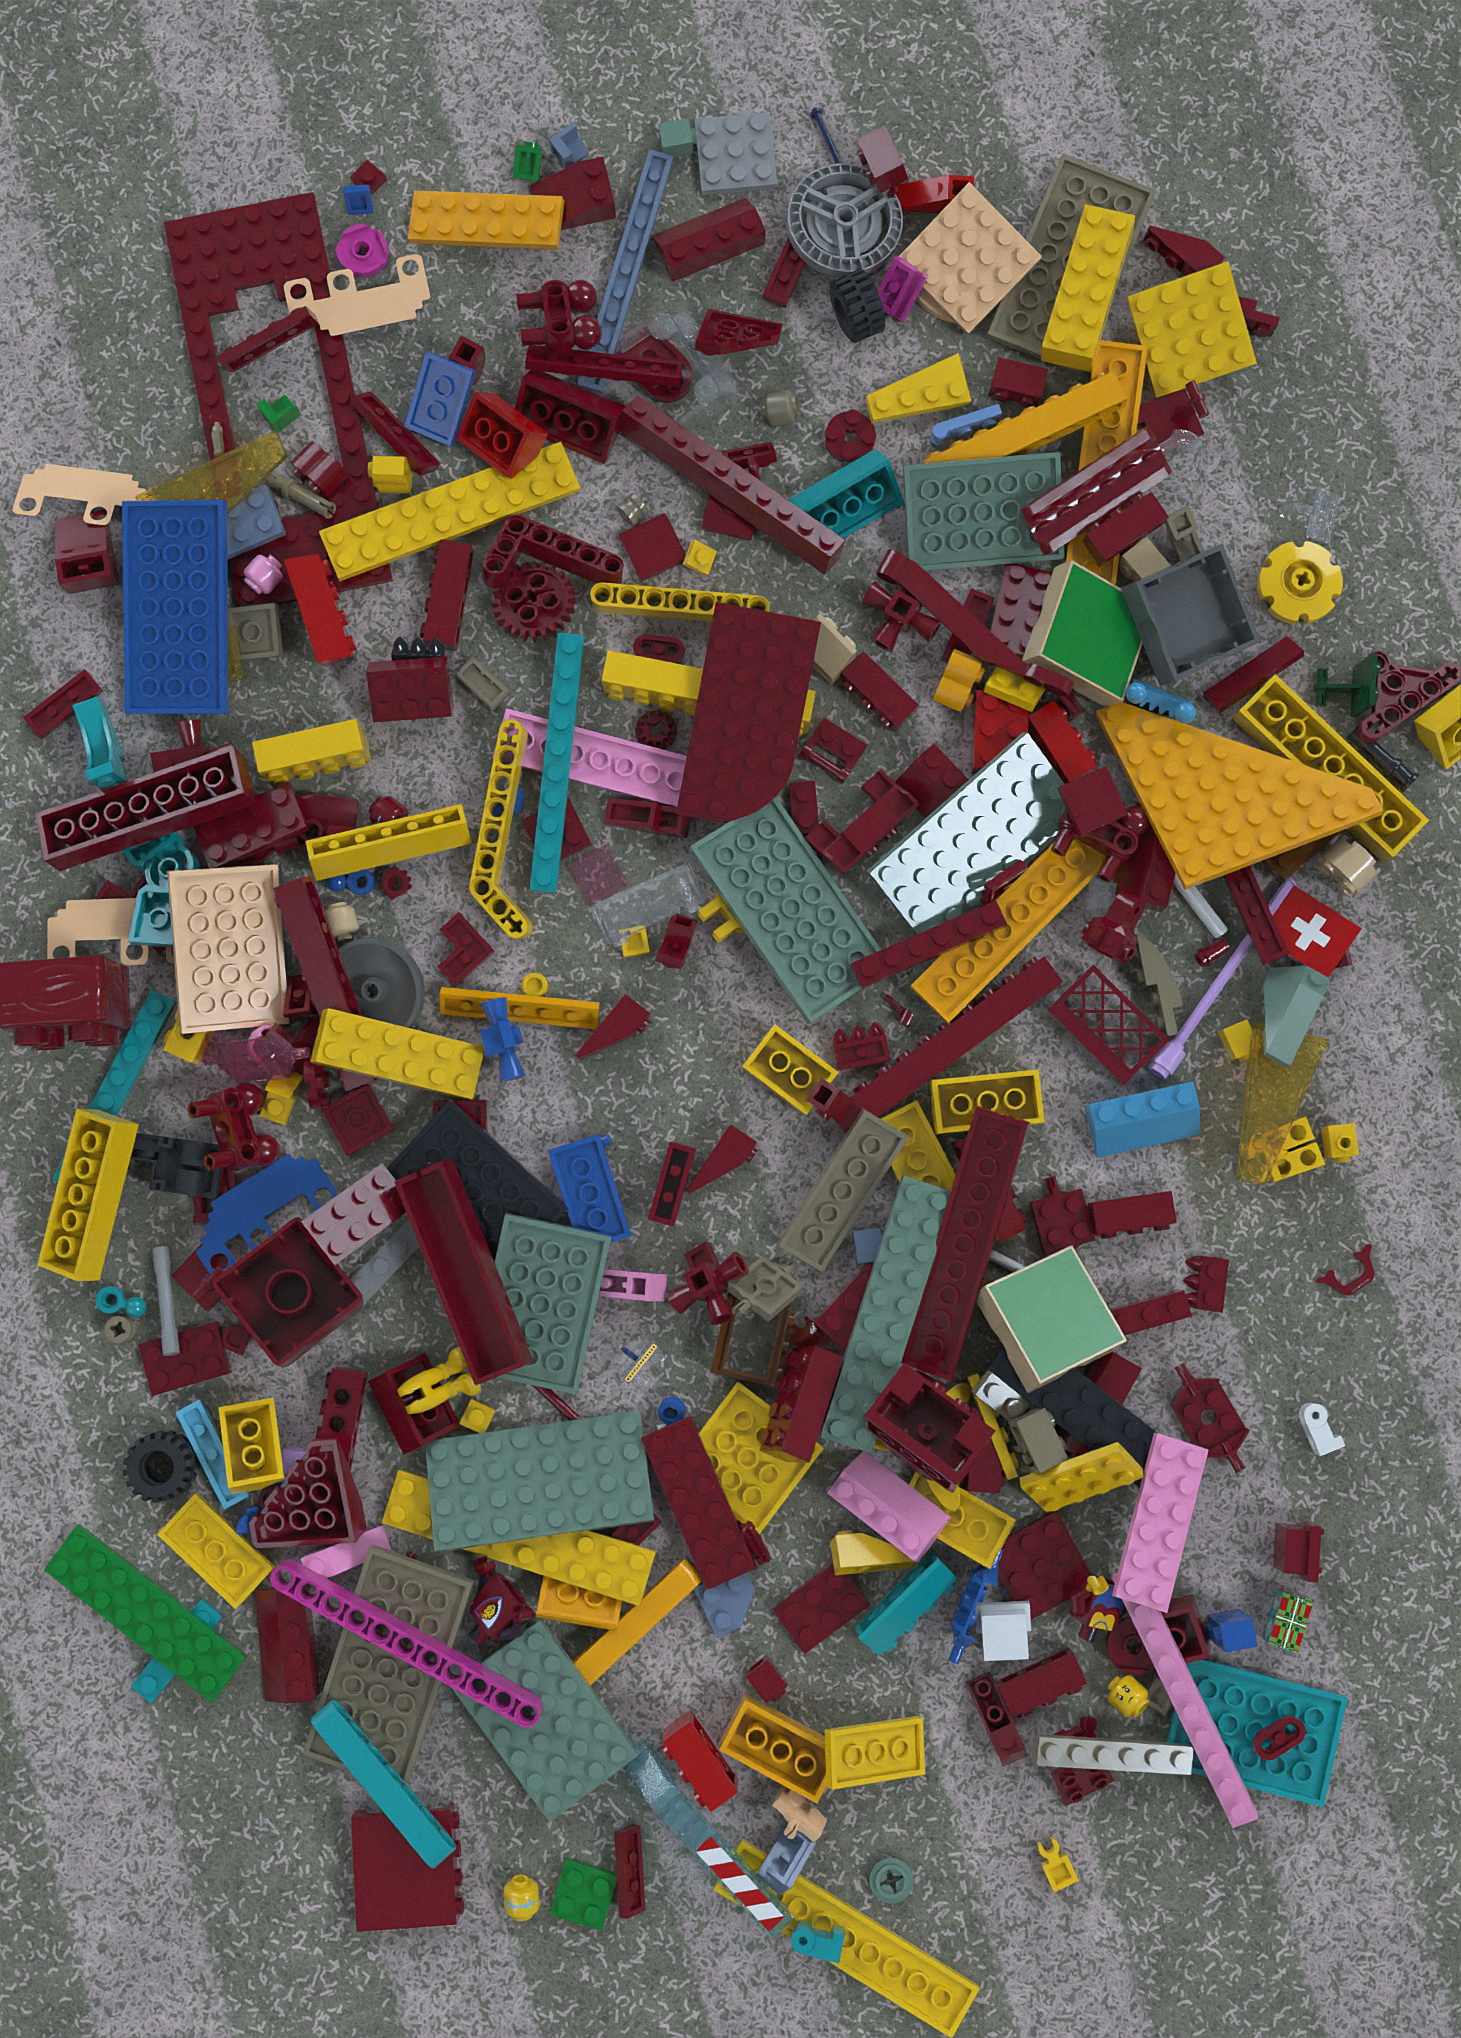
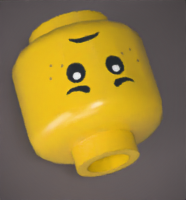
M1131 1675L1124 1676L1123 1678L1117 1676L1108 1685L1110 1690L1108 1702L1124 1717H1138L1149 1704L1147 1689Z

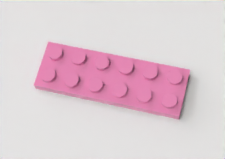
M1159 1433L1153 1434L1144 1469V1478H1142L1112 1596L1165 1613L1168 1612L1208 1449Z

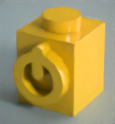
M1355 1123L1320 1127L1325 1159L1334 1158V1163L1350 1162V1156L1359 1155Z

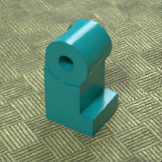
M806 1921L798 1922L793 1926L791 1930V1944L796 1952L839 1963L845 1937L844 1927L833 1924L832 1932L813 1928Z

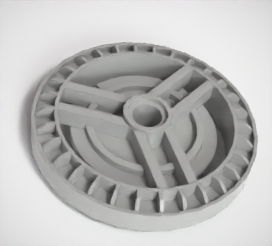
M847 163L820 167L805 176L795 187L790 197L786 215V227L790 242L802 260L823 274L841 277L859 268H862L869 274L879 269L889 260L899 243L903 227V214L900 202L896 195H894V198H890L889 190L880 194L876 184L871 186L865 172L868 170L867 168ZM831 185H837V186H832V187L826 188V190H825V191H826V195H824V194L818 192V190H820V189H822V188H824V187L831 186ZM808 199H811V200H812L811 203H808V202H806V201H807ZM882 209L887 221V235L878 247L865 254L877 243L882 230L880 210ZM801 211L807 213L806 226L809 236L803 227ZM840 219H845L849 222H843Z

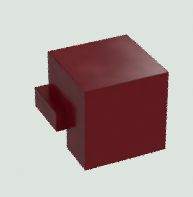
M1303 1522V1525L1275 1523L1273 1567L1283 1573L1298 1574L1300 1578L1307 1582L1318 1583L1319 1573L1322 1574L1319 1562L1321 1535H1324V1529L1311 1522Z

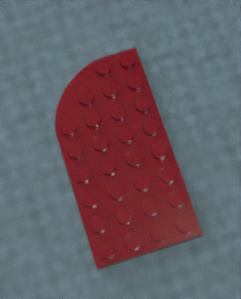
M721 602L715 603L676 814L711 821L724 822L736 820L762 809L783 789L794 765L821 622Z

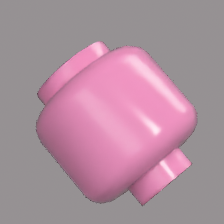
M257 555L244 569L243 573L246 577L244 582L257 594L261 592L269 594L283 579V574L279 570L282 565L271 555L268 558L263 555Z

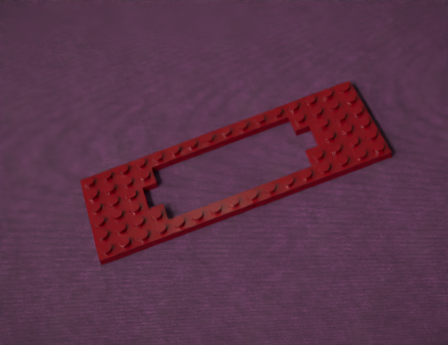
M314 192L164 222L218 500H231L244 494L210 316L238 311L239 305L236 291L274 283L279 302L286 301L284 284L301 278H306L310 281L314 301L331 297L327 282V275L331 271ZM295 284L290 289V295L294 299L303 298L307 293L305 286L302 284ZM320 324L315 326L342 464L349 474L346 478L347 486L336 488L328 497L324 496L321 492L318 494L320 497L336 505L334 514L327 511L332 514L331 518L327 519L315 512L281 519L286 535L229 559L239 607L270 603L281 605L296 602L297 598L284 560L319 554L323 560H328L332 574L328 575L331 585L335 584L339 593L393 582L390 563L339 582L319 533L323 529L379 509L373 481L368 475L369 458L360 414L351 404L356 394L344 335L331 336L328 329H320ZM215 422H219L223 429V457L214 456L212 427L215 426ZM275 500L274 502H275L276 508H277L278 513H279V516H280L278 503H277V501ZM257 555H263L266 558L271 555L282 565L279 570L283 574V579L269 594L263 592L257 594L244 582L246 578L243 573L244 569Z

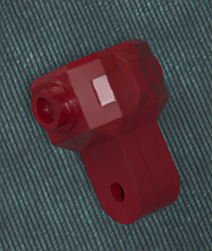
M1127 889L1122 890L1115 897L1105 916L1093 917L1092 921L1084 926L1082 941L1118 962L1124 963L1130 960L1135 954V945L1138 942L1133 930L1145 910V899Z

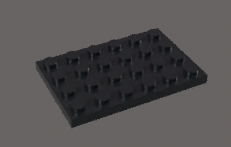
M452 1099L440 1109L386 1168L397 1181L415 1172H420V1170L438 1162L453 1159L494 1263L506 1213L556 1223L569 1209L564 1202Z

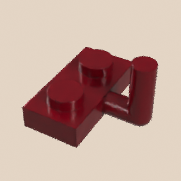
M772 442L721 452L744 470L748 468L749 473L758 480H760L759 467H766L771 463L777 462L776 451Z

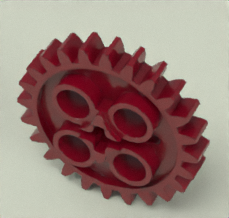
M532 562L531 568L527 569L523 563L521 566L522 571L518 572L513 568V575L508 577L506 583L499 590L493 591L495 599L491 601L494 608L492 611L495 618H497L499 627L503 626L506 634L511 632L513 639H516L521 634L523 642H526L529 636L532 637L534 643H536L538 636H542L543 640L547 641L548 633H551L554 637L557 636L556 628L565 630L563 621L571 623L572 620L569 614L576 612L574 604H577L574 587L571 586L570 578H565L564 571L562 570L557 573L554 565L547 570L545 562L541 564L540 568H537L535 562ZM538 584H544L539 588H534ZM516 597H521L519 600L512 601ZM552 603H556L553 607H547ZM534 616L530 620H525L527 617Z

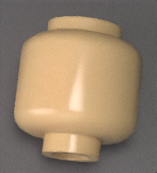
M346 902L326 906L325 914L337 943L352 940V935L359 930L355 909L352 906H347Z

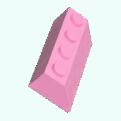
M865 1451L843 1470L827 1492L832 1498L915 1562L921 1561L951 1519L947 1513Z

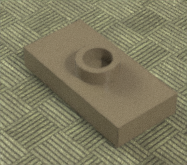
M473 656L454 674L491 711H494L511 694Z

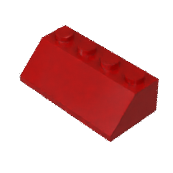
M319 554L285 559L284 562L318 663L326 667L355 658L353 651L357 650L353 636H348L345 626L349 625L345 611L339 610L337 600H340V595L336 585H331L328 575H331L332 571L328 560H323Z

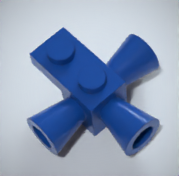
M496 998L481 1003L491 1025L490 1028L480 1030L488 1058L499 1056L500 1082L526 1076L516 1056V1052L521 1051L520 1044L524 1043L520 1027L518 1028L517 1025H514L508 1019L507 998Z

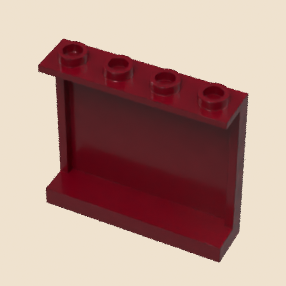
M450 1803L446 1808L428 1809L456 1845V1849L434 1869L427 1865L384 1812L367 1813L366 1809L354 1811L351 1816L356 1932L457 1925L460 1915L464 1914V1897H459L458 1886H462L463 1872L462 1868H457V1857H461V1841L456 1840L455 1829H459L460 1816L459 1811H454V1803Z

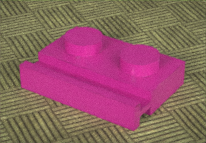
M899 256L893 259L878 289L884 312L892 317L895 316L899 319V322L903 323L922 290L928 275L921 273L918 268Z

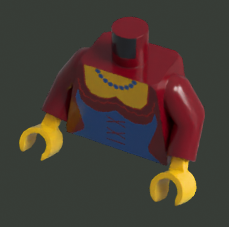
M1081 1572L1078 1573L1075 1589L1070 1593V1615L1082 1622L1078 1634L1080 1638L1094 1642L1098 1628L1113 1631L1120 1618L1128 1611L1121 1598L1112 1596L1115 1585L1113 1580L1106 1579L1103 1576L1098 1577Z

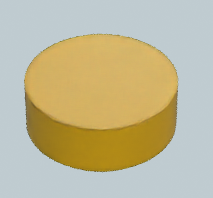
M530 973L522 981V991L525 995L544 997L548 991V982L542 974Z

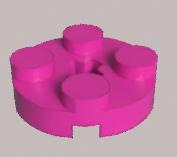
M358 224L349 227L342 233V238L336 247L337 257L343 269H350L355 278L374 276L387 266L389 249L385 237L379 230L376 231L369 228V225ZM364 246L365 249H369L367 254L364 256L356 254L359 252V247Z

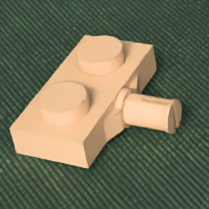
M783 1785L779 1789L772 1806L788 1822L784 1835L788 1834L787 1838L793 1839L798 1830L814 1843L821 1836L827 1819L800 1794Z

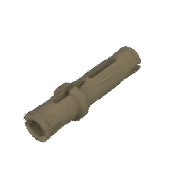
M274 470L269 472L274 479L268 475L266 476V485L281 492L286 499H294L327 519L332 517V514L327 511L335 513L336 505L333 502H329L300 486L297 480L293 478L288 479Z

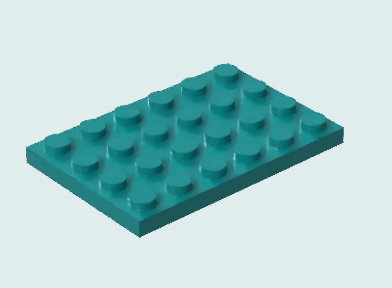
M1208 1659L1187 1663L1189 1672L1245 1787L1324 1807L1348 1697ZM1173 1708L1166 1742L1192 1745L1175 1708ZM1284 1715L1297 1717L1304 1724L1306 1731L1305 1737L1300 1744L1274 1760H1264L1255 1753L1252 1747V1739L1258 1731ZM1292 1725L1285 1727V1733H1290L1293 1730ZM1265 1739L1262 1742V1748L1269 1746V1739ZM1193 1749L1191 1773L1207 1776L1195 1749Z

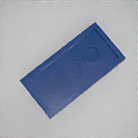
M600 1134L549 1149L548 1153L564 1203L569 1208L567 1212L572 1227L610 1235V1243L632 1236Z

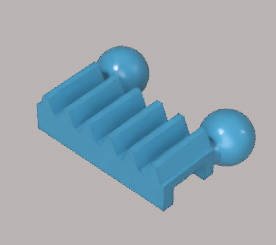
M1134 678L1126 689V697L1131 703H1140V706H1143L1146 702H1149V710L1152 711L1156 706H1159V714L1161 715L1166 710H1169V718L1175 715L1180 723H1190L1196 717V709L1192 705V701Z

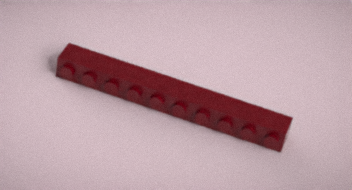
M637 395L622 410L620 432L825 575L840 559L845 543L843 538Z
M1045 956L1039 960L1036 957L1030 959L1022 965L1025 969L1017 976L1014 972L1001 981L1004 986L995 991L992 987L981 995L980 998L983 1001L974 1007L970 1003L959 1012L961 1017L955 1022L951 1020L948 1024L944 1022L938 1027L940 1033L932 1038L928 1034L916 1043L919 1048L914 1052L910 1053L909 1050H906L895 1058L898 1062L895 1066L889 1069L886 1065L876 1072L874 1076L877 1079L869 1085L864 1081L854 1088L853 1092L855 1095L851 1098L855 1101L840 1123L833 1119L844 1135H846L862 1108L877 1117L881 1116L1061 984L1063 980Z

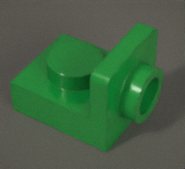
M524 141L523 146L516 145L513 178L539 182L542 156H544L545 150L539 149L538 143Z

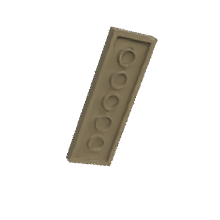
M862 1108L776 1244L823 1272L909 1137Z

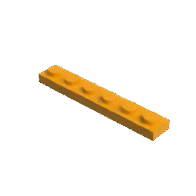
M441 987L440 1014L487 1019L481 1003L506 997L507 1016L510 1021L597 1029L599 1025L600 1002Z

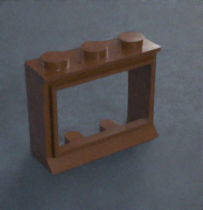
M728 1292L727 1302L733 1308L740 1300ZM787 1305L780 1312L766 1378L724 1368L735 1316L721 1324L710 1373L774 1387L775 1381L779 1382L782 1377L784 1366L779 1365L781 1354L786 1355L789 1345V1339L785 1338L787 1328L792 1329L795 1313L790 1312L791 1306Z

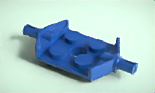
M1003 1549L1000 1550L991 1569L981 1564L969 1573L970 1579L960 1597L957 1612L950 1621L953 1630L952 1643L954 1646L948 1660L955 1664H959L964 1649L968 1648L975 1641V1638L970 1636L971 1633L968 1630L975 1623L977 1613L974 1611L977 1603H982L987 1592V1587L984 1586L985 1583L997 1585L998 1563L1004 1551Z

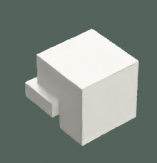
M1029 1601L977 1603L975 1608L977 1613L975 1620L976 1633L982 1634L984 1661L1029 1659L1027 1631H1031Z

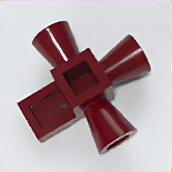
M874 581L862 601L863 605L884 611V620L886 622L870 639L877 646L888 652H893L901 630L907 633L909 628L912 627L930 643L941 625L937 618L920 613L923 605L904 588L901 591L897 589L894 596H891Z
M201 719L176 722L175 725L184 748L150 753L153 773L230 747L233 743L230 742L210 749L209 746L201 745Z
M705 1241L684 1254L691 1270L684 1274L687 1284L669 1290L668 1298L672 1307L679 1314H683L697 1300L706 1302L710 1324L719 1325L731 1320L735 1316L732 1312V1307L723 1296L724 1293L728 1292L727 1282L747 1276L749 1269L743 1257L736 1251L719 1264L711 1243Z

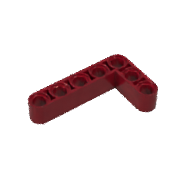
M517 514L511 515L505 520L483 562V581L486 586L493 589L500 588L506 583L521 553L597 584H621L624 562L618 555Z

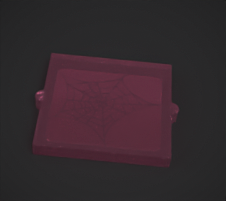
M606 844L591 853L585 852L584 857L568 865L590 905L606 896L611 897L613 892L628 885Z

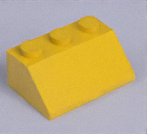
M1461 684L1414 720L1419 739L1445 770L1461 759Z
M274 1397L218 1407L227 1483L231 1495L260 1490L285 1479Z

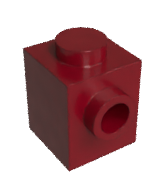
M823 1078L819 1080L806 1099L817 1107L815 1110L816 1114L827 1121L832 1117L839 1123L855 1101Z

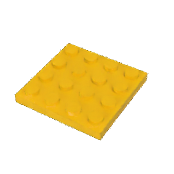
M1228 261L1127 296L1126 299L1139 344L1148 346L1145 365L1155 399L1186 389L1185 385L1190 381L1195 380L1198 385L1257 364Z
M737 1381L700 1430L699 1434L736 1519L741 1523L753 1522L755 1530L760 1534L824 1447L816 1442L810 1463L785 1462L759 1451L762 1432L767 1428L770 1420L769 1410L771 1406Z

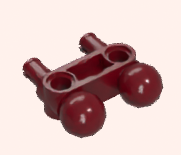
M550 280L541 286L539 292L516 293L518 311L541 309V311H544L545 325L541 328L520 329L522 347L545 344L552 352L563 354L569 352L574 345L588 350L600 342L602 328L598 320L592 316L583 315L572 322L571 310L575 313L584 314L595 307L597 293L593 285L588 281L576 280L567 287V284L563 281Z
M1130 806L1126 807L1128 815L1079 837L1066 809L1060 815L1058 823L1060 832L1051 847V851L1058 856H1065L1072 841L1076 838L1106 856L1096 876L1100 880L1110 883L1119 865L1127 863L1131 854L1137 849L1138 840L1148 831L1150 821L1142 808ZM1117 840L1124 842L1125 850L1118 847Z
M242 1083L235 1088L229 1087L223 1091L211 1093L208 1095L207 1100L192 1102L188 1105V1114L192 1119L204 1116L210 1117L220 1152L208 1154L204 1157V1165L207 1170L227 1167L232 1171H240L255 1165L266 1167L272 1165L278 1159L280 1144L276 1138L265 1133L256 1135L250 1116L257 1114L264 1104V1094L255 1084Z

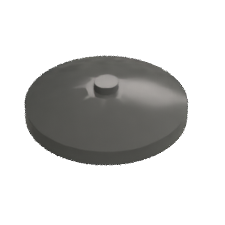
M378 937L357 939L340 947L338 950L362 1016L411 1029L421 1014L425 999L424 980L419 966L413 957L400 945Z

